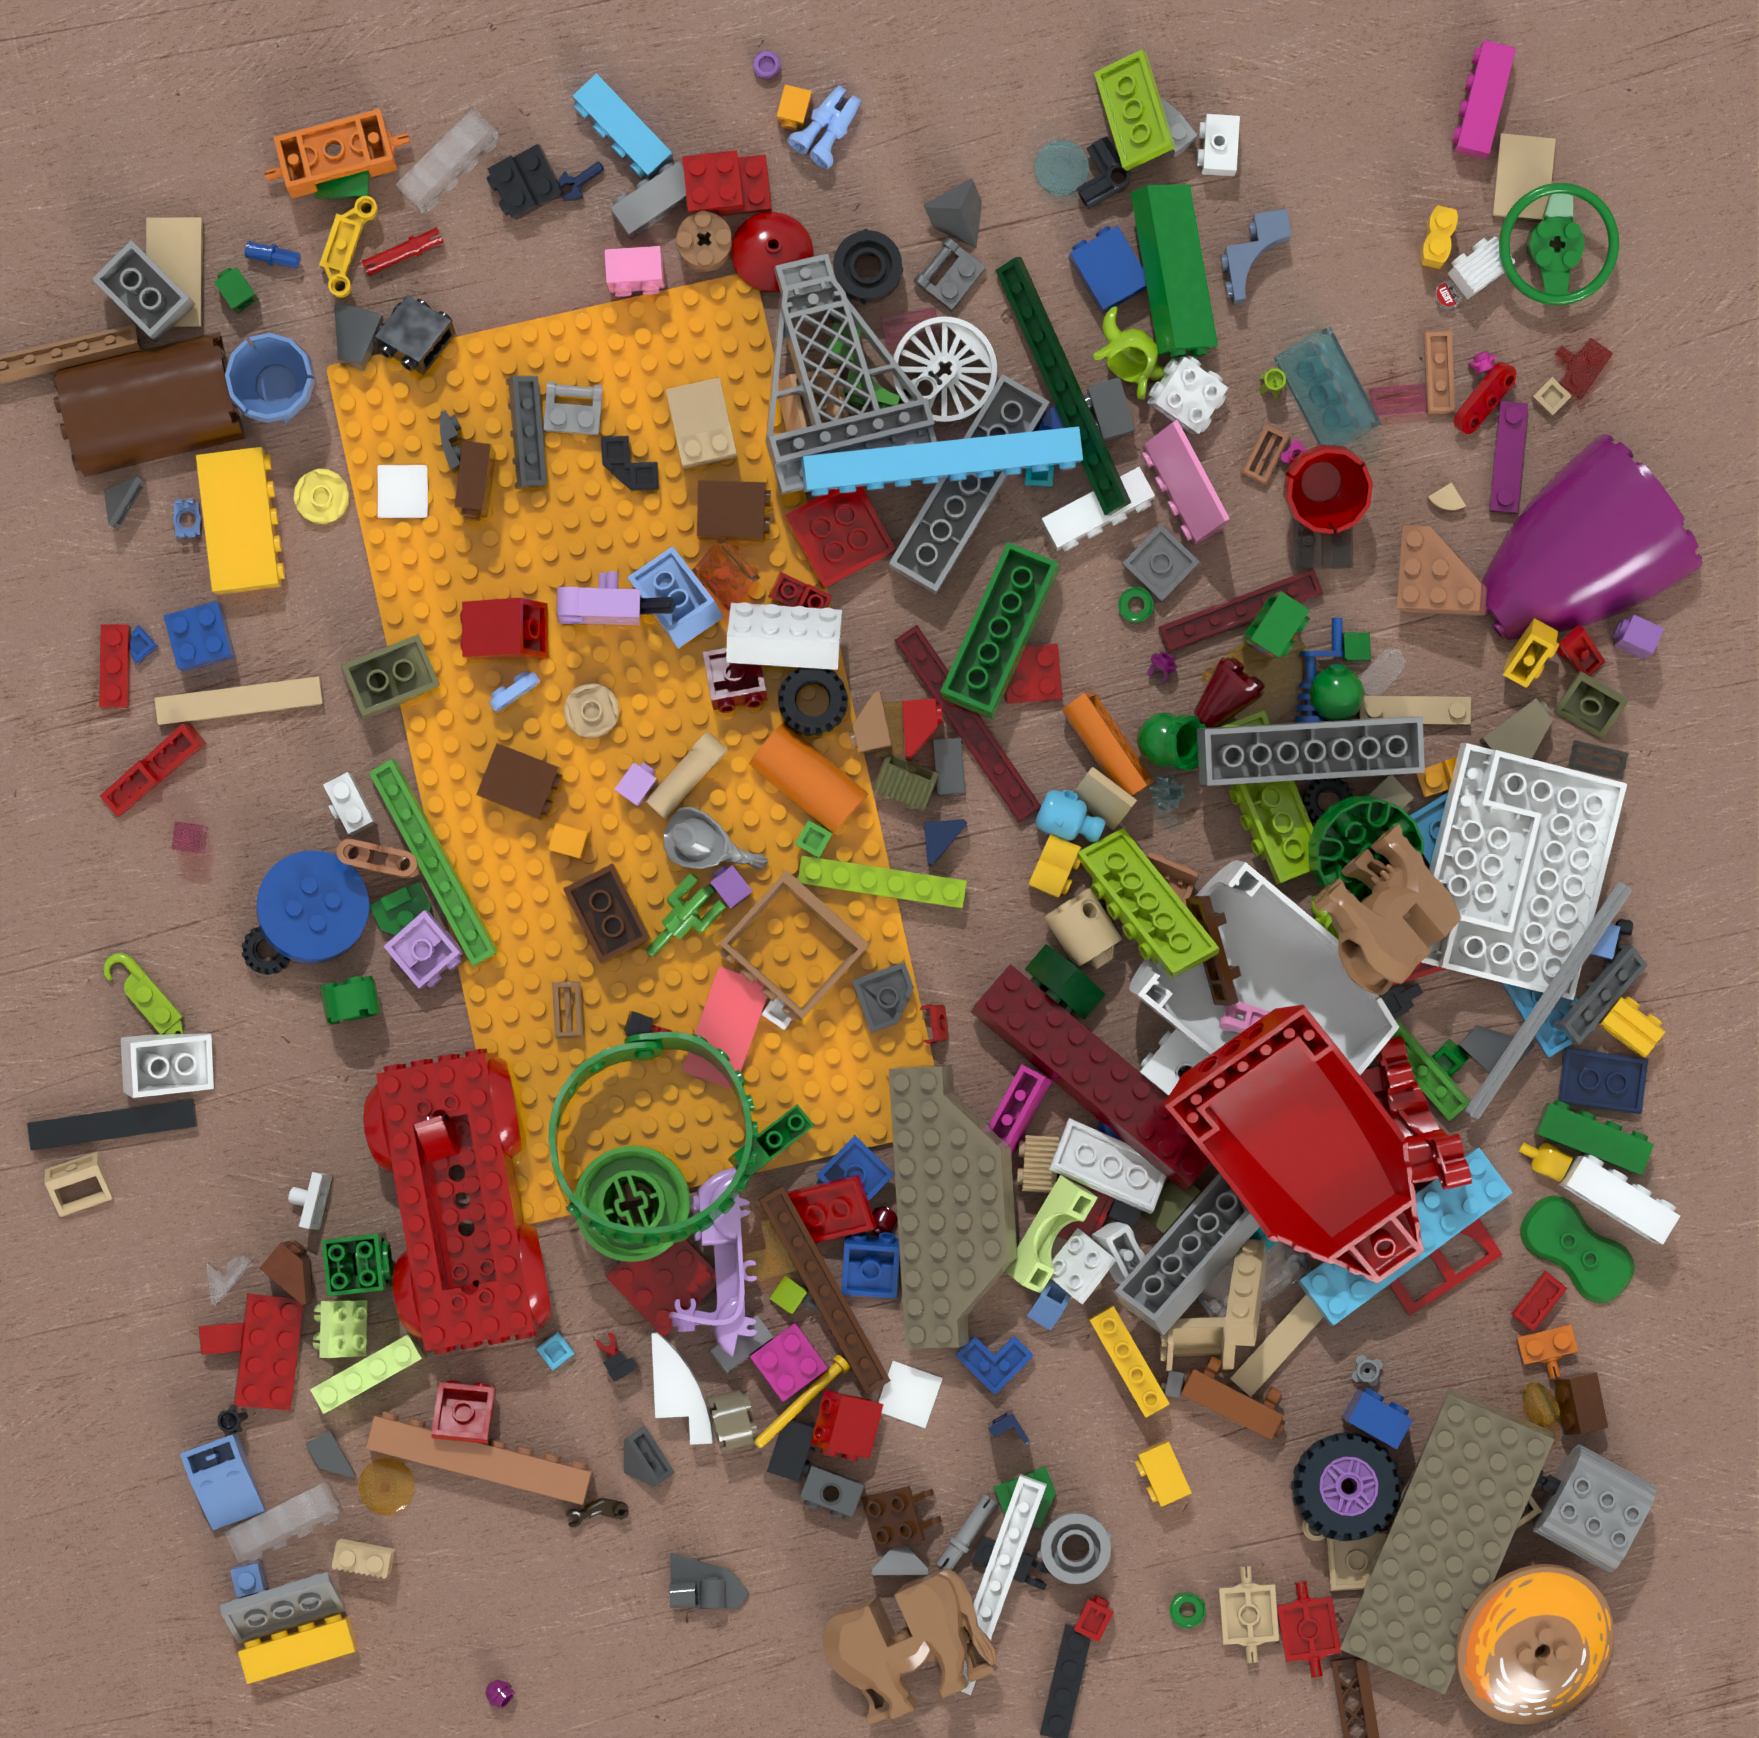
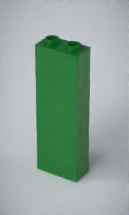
M1190 184L1146 185L1130 193L1158 354H1170L1171 358L1184 357L1187 353H1191L1192 357L1205 356L1208 354L1209 349L1218 346Z

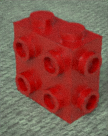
M824 1390L811 1445L821 1448V1454L837 1457V1453H842V1458L852 1461H858V1457L870 1459L884 1404L862 1397Z

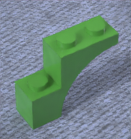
M834 322L832 330L838 333L842 324ZM856 327V331L860 341L861 331L859 328ZM843 328L840 335L847 338L845 328ZM831 336L829 339L827 349L830 347L832 341L834 340V338ZM838 340L831 349L832 352L844 359L851 350L850 347ZM851 354L848 361L855 365L853 355ZM833 359L830 360L831 364L841 367L842 364ZM850 370L847 382L853 385L858 374ZM870 376L879 408L883 409L899 405L900 396L887 391ZM859 380L858 384L856 385V388L863 391L861 382ZM845 388L844 396L846 397L849 393V390ZM852 393L848 402L864 406L866 400Z

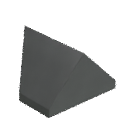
M971 178L925 203L924 207L934 228L977 248L982 200Z

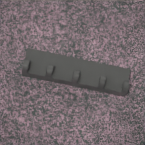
M511 376L506 379V385L509 386L510 392L508 410H511L513 430L510 431V436L513 437L515 458H512L513 465L516 466L517 482L514 483L515 489L547 486L538 376Z
M1621 944L1618 947L1619 953L1611 962H1606L1602 966L1604 971L1594 982H1588L1585 986L1587 991L1577 1002L1572 1001L1568 1006L1570 1011L1562 1020L1557 1019L1553 1023V1026L1557 1030L1564 1032L1573 1044L1580 1045L1646 968V962L1633 946Z

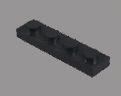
M1066 1623L1064 1625L1040 1735L1052 1738H1068L1091 1641V1638L1073 1629L1075 1625Z

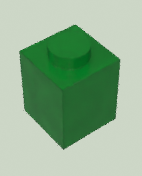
M237 267L225 269L217 276L218 280L214 282L236 314L259 299Z

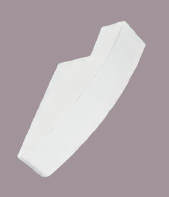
M653 1332L652 1356L655 1418L689 1416L690 1445L712 1444L714 1442L712 1421L698 1380L679 1351L659 1332Z

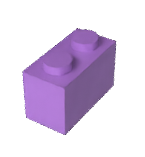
M1632 615L1628 619H1623L1622 623L1619 622L1612 636L1616 638L1613 646L1641 659H1645L1654 653L1664 628L1641 617Z

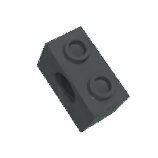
M812 1464L800 1498L805 1499L803 1504L809 1507L819 1509L820 1506L831 1509V1515L846 1519L847 1515L853 1517L864 1483ZM832 1485L838 1488L839 1496L837 1499L828 1500L824 1497L823 1490L827 1486Z

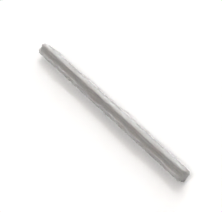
M1621 882L1617 883L1465 1109L1469 1116L1477 1120L1481 1117L1631 894L1632 890L1630 887Z

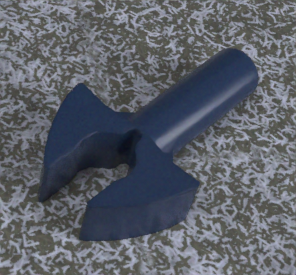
M597 161L576 177L568 176L565 171L558 181L562 189L566 185H573L570 193L562 197L563 201L582 199L583 194L580 192L582 185L604 171L603 165Z

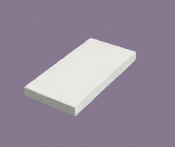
M1070 1118L1066 1123L1049 1170L1149 1214H1152L1166 1179L1164 1174L1127 1143Z

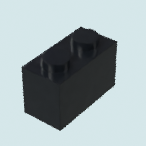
M792 1419L779 1432L767 1472L799 1482L800 1476L806 1477L811 1461L806 1460L809 1449L815 1451L816 1446L811 1445L815 1426Z

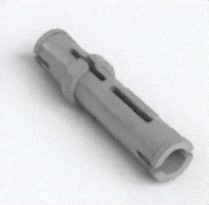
M983 1494V1497L957 1535L950 1538V1545L936 1564L944 1567L943 1569L953 1570L964 1553H968L970 1550L968 1546L995 1507L998 1506V1503Z

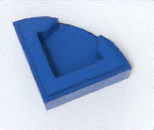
M140 625L134 629L130 640L131 656L135 663L139 664L158 647Z

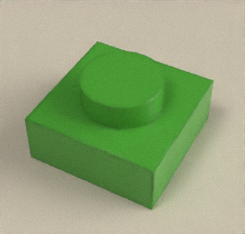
M808 820L795 845L820 858L833 833Z

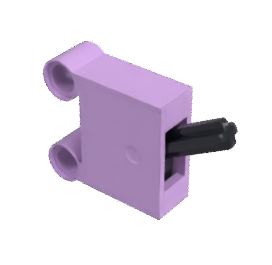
M616 571L600 573L598 588H557L556 616H558V623L639 625L640 615L671 614L676 608L672 597L640 598V589H618V572Z

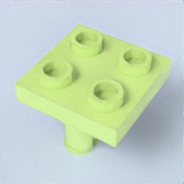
M368 1300L321 1301V1304L315 1306L314 1312H321V1315H314L315 1321L320 1322V1332H317L313 1337V1340H320V1343H313V1347L316 1350H320L319 1358L366 1356Z

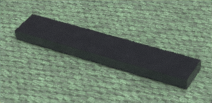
M194 1099L30 1122L27 1123L30 1150H38L197 1127Z

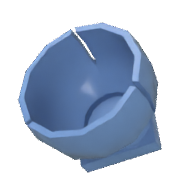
M273 333L249 337L254 346L245 339L231 353L225 379L230 400L248 418L267 423L282 421L287 424L310 401L316 378L311 358L293 339Z

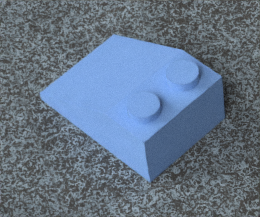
M673 546L627 577L634 589H640L641 598L672 597L674 599L676 608L673 613L653 614V616L677 648H680L723 618L715 600Z

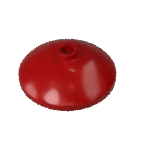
M764 212L750 217L740 225L732 240L731 260L735 271L746 284L763 292H780L774 272L776 265L813 257L812 240L804 226L793 217L779 212ZM772 242L776 243L778 245V248L774 250L770 249L768 244Z

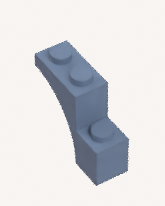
M1287 209L1254 214L1252 222L1248 223L1250 238L1255 239V242L1226 246L1224 255H1220L1222 271H1227L1229 279L1228 282H1225L1227 298H1232L1233 305L1244 304L1246 278L1255 260L1269 248L1290 240L1291 230Z

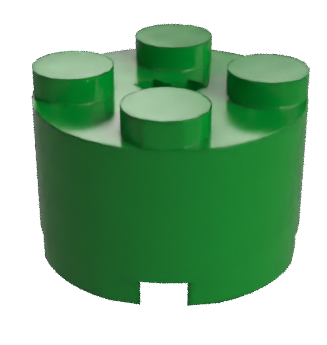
M356 976L345 979L346 982H332L320 985V994L327 1025L339 1024L340 1020L350 1022L382 1013L373 976Z

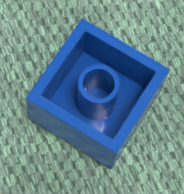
M218 601L163 615L177 669L185 672L236 658L224 609Z
M1368 1387L1365 1391L1358 1388L1342 1418L1397 1449L1413 1419L1407 1416L1409 1410L1393 1401L1389 1405L1383 1403L1385 1397Z

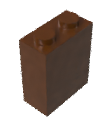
M463 441L454 505L459 514L464 516L463 519L480 521V517H488L496 455L491 444Z
M699 480L697 538L708 540L764 541V534H770V517H765V506H771V490H766L765 482Z
M496 743L476 795L541 821L542 816L547 817L553 804V801L549 800L553 789L556 791L559 789L563 775L559 774L561 769L558 766Z

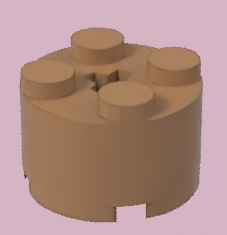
M699 211L688 216L681 223L676 241L681 259L689 268L697 272L716 271L729 261L732 249V235L728 224L720 216L707 211ZM709 238L710 245L703 244L700 246L699 240Z

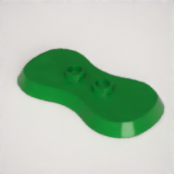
M1555 1195L1547 1196L1538 1201L1524 1217L1520 1227V1236L1527 1250L1533 1255L1561 1267L1570 1277L1576 1290L1585 1299L1595 1303L1610 1302L1618 1297L1630 1283L1635 1270L1630 1252L1622 1244L1594 1232L1586 1224L1578 1208L1568 1199Z

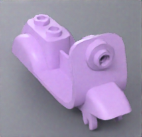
M735 1167L720 1171L700 1186L697 1190V1195L692 1196L693 1213H699L706 1209L726 1190L736 1174ZM739 1194L734 1200V1206L727 1214H722L709 1229L694 1234L695 1241H700V1246L714 1245L717 1292L716 1311L708 1313L695 1310L696 1301L694 1298L690 1299L689 1309L683 1310L680 1307V1299H677L674 1302L676 1312H670L668 1317L672 1319V1327L678 1326V1332L695 1331V1325L714 1326L717 1343L722 1351L730 1357H733L737 1335L745 1337L754 1336L757 1333L756 1330L747 1329V1326L755 1324L756 1320L745 1317L744 1280L750 1282L757 1279V1276H748L745 1273L746 1267L756 1265V1261L748 1260L743 1262L740 1218L747 1216L750 1210H740V1207L750 1204V1202L740 1198Z

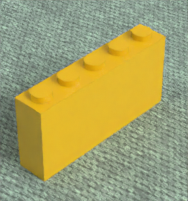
M262 447L196 455L212 592L220 595L282 587L281 579H285V568L283 562L279 563L278 552H282V542L280 535H276L275 525L279 524L277 508L272 507L271 498L276 497L274 482L269 481L268 470H272L270 453L266 454Z

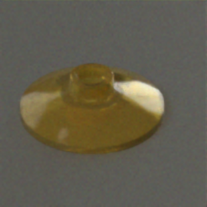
M382 1458L373 1461L364 1469L359 1479V1494L362 1501L369 1509L379 1514H393L402 1510L408 1505L414 1494L415 1484L411 1471L404 1463L396 1459ZM382 1482L390 1484L389 1492L381 1490L380 1485Z

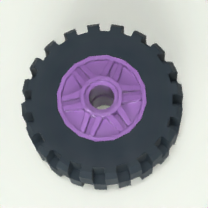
M1337 1433L1316 1441L1303 1452L1293 1471L1294 1478L1291 1481V1490H1293L1294 1498L1292 1499L1294 1506H1297L1300 1512L1299 1516L1309 1524V1528L1314 1532H1318L1328 1539L1353 1541L1374 1535L1377 1531L1383 1529L1388 1524L1389 1519L1395 1515L1397 1503L1401 1499L1402 1493L1399 1491L1402 1482L1401 1476H1398L1396 1470L1398 1466L1395 1460L1392 1461L1385 1447L1379 1446L1377 1441L1372 1438L1363 1437L1362 1434ZM1343 1480H1347L1351 1484L1352 1488L1349 1494H1345L1341 1489Z

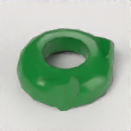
M1140 586L1128 588L1119 598L1118 608L1120 614L1130 622L1138 623L1144 621L1154 611V602L1151 594ZM1133 597H1140L1144 601V608L1139 613H1134L1129 608V602Z
M1177 1593L1170 1604L1169 1613L1176 1625L1182 1628H1193L1203 1621L1206 1604L1203 1599L1193 1593ZM1185 1602L1194 1604L1196 1608L1194 1614L1190 1616L1183 1615L1179 1610L1181 1604Z

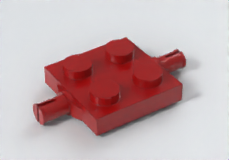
M1304 1580L1301 1583L1298 1581L1295 1582L1298 1599L1291 1603L1277 1605L1285 1661H1309L1311 1678L1321 1677L1323 1674L1320 1659L1327 1655L1342 1653L1332 1596L1309 1597L1307 1581Z

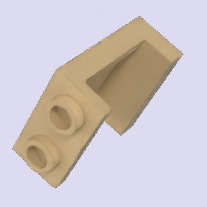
M1225 1317L1178 1319L1164 1336L1160 1333V1361H1166V1371H1172L1173 1357L1221 1355L1222 1370L1234 1369L1235 1345H1227Z

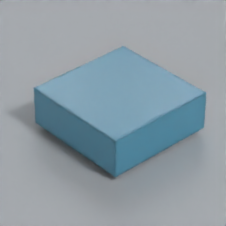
M559 1331L536 1348L552 1370H555L575 1354Z

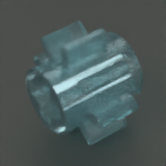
M1168 776L1166 780L1157 777V783L1150 787L1153 796L1150 801L1159 803V809L1167 810L1168 807L1177 809L1181 799H1185L1182 791L1184 784L1175 783L1176 777Z

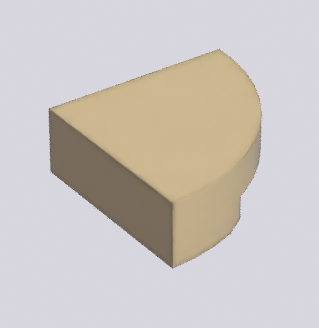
M1452 482L1427 497L1431 504L1443 510L1456 511L1466 506Z

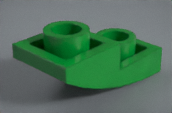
M367 170L318 183V191L315 192V198L343 200V197L360 198L362 196H369L370 173Z

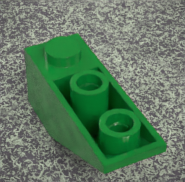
M798 1104L758 1134L759 1138H753V1149L758 1150L755 1166H750L747 1176H752L814 1127V1124ZM745 1145L728 1158L736 1170H738Z

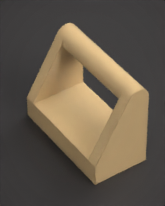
M98 1151L45 1169L44 1183L60 1217L114 1199ZM94 1176L97 1177L103 1190L102 1192L63 1204L59 1188Z

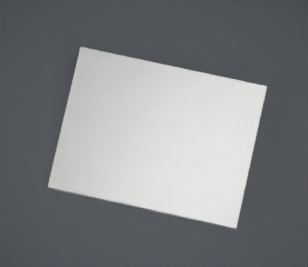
M1460 743L1453 780L1450 784L1429 871L1451 894L1460 912L1461 920L1448 932L1445 938L1429 947L1431 953L1421 963L1544 993L1594 919L1627 783L1498 750ZM1581 968L1561 997L1574 1000Z

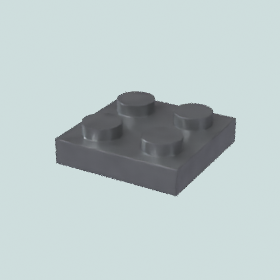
M1160 524L1128 556L1122 565L1162 602L1194 570L1200 561Z

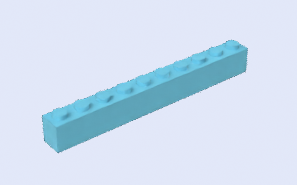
M1079 427L809 455L803 456L800 460L804 492H811L812 496L828 495V490L839 489L840 493L855 492L857 486L866 485L867 490L883 489V484L894 483L895 487L910 486L913 480H922V484L938 483L940 477H949L950 481L966 480V475L977 474V478L993 477L996 471H1004L1005 475L1021 474V469L1032 468V472L1048 471V466L1059 465V469L1076 468V463L1083 460L1080 429Z

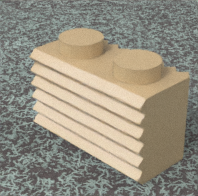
M1025 1135V1141L1019 1140L1018 1157H1024L1023 1169L1018 1168L1017 1185H1022V1191L1051 1192L1057 1181V1173L1049 1170V1167L1059 1144V1137Z
M340 1538L336 1542L332 1568L333 1570L338 1568L339 1571L343 1569L344 1572L349 1570L350 1573L354 1571L355 1574L359 1572L361 1575L365 1573L366 1576L370 1574L372 1577L376 1575L377 1578L382 1577L385 1579L391 1574L395 1549Z

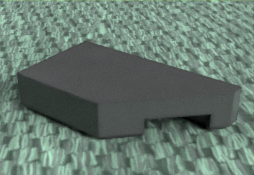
M331 1430L305 1444L319 1469L348 1477L356 1475Z

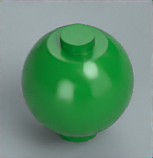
M1332 664L1330 668L1318 673L1309 689L1310 703L1313 705L1315 712L1322 718H1325V721L1352 718L1361 709L1365 697L1364 686L1360 678L1342 664Z

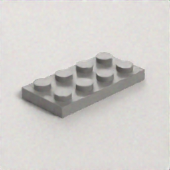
M325 1572L296 1582H289L270 1590H263L241 1599H234L228 1603L221 1604L220 1610L234 1638L240 1644L344 1612L345 1607L329 1573Z

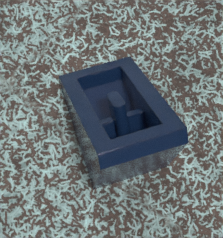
M964 819L924 822L927 863L931 867L965 828L967 822Z

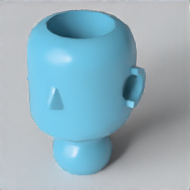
M1056 789L1047 792L1035 820L1037 828L1045 832V834H1052L1066 841H1072L1079 833L1084 835L1088 841L1094 843L1099 840L1106 822L1101 817L1086 815L1088 810L1087 804L1079 799L1075 792L1070 790H1063L1062 792Z

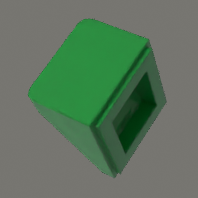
M1343 633V662L1371 661L1370 633Z
M1448 1039L1432 1055L1433 1059L1450 1077L1468 1060V1056L1451 1039Z

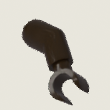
M599 1498L585 1505L584 1509L568 1510L566 1515L577 1514L579 1516L576 1522L568 1523L573 1528L579 1526L583 1519L587 1517L590 1519L599 1514L623 1520L628 1516L629 1510L627 1504L622 1501Z

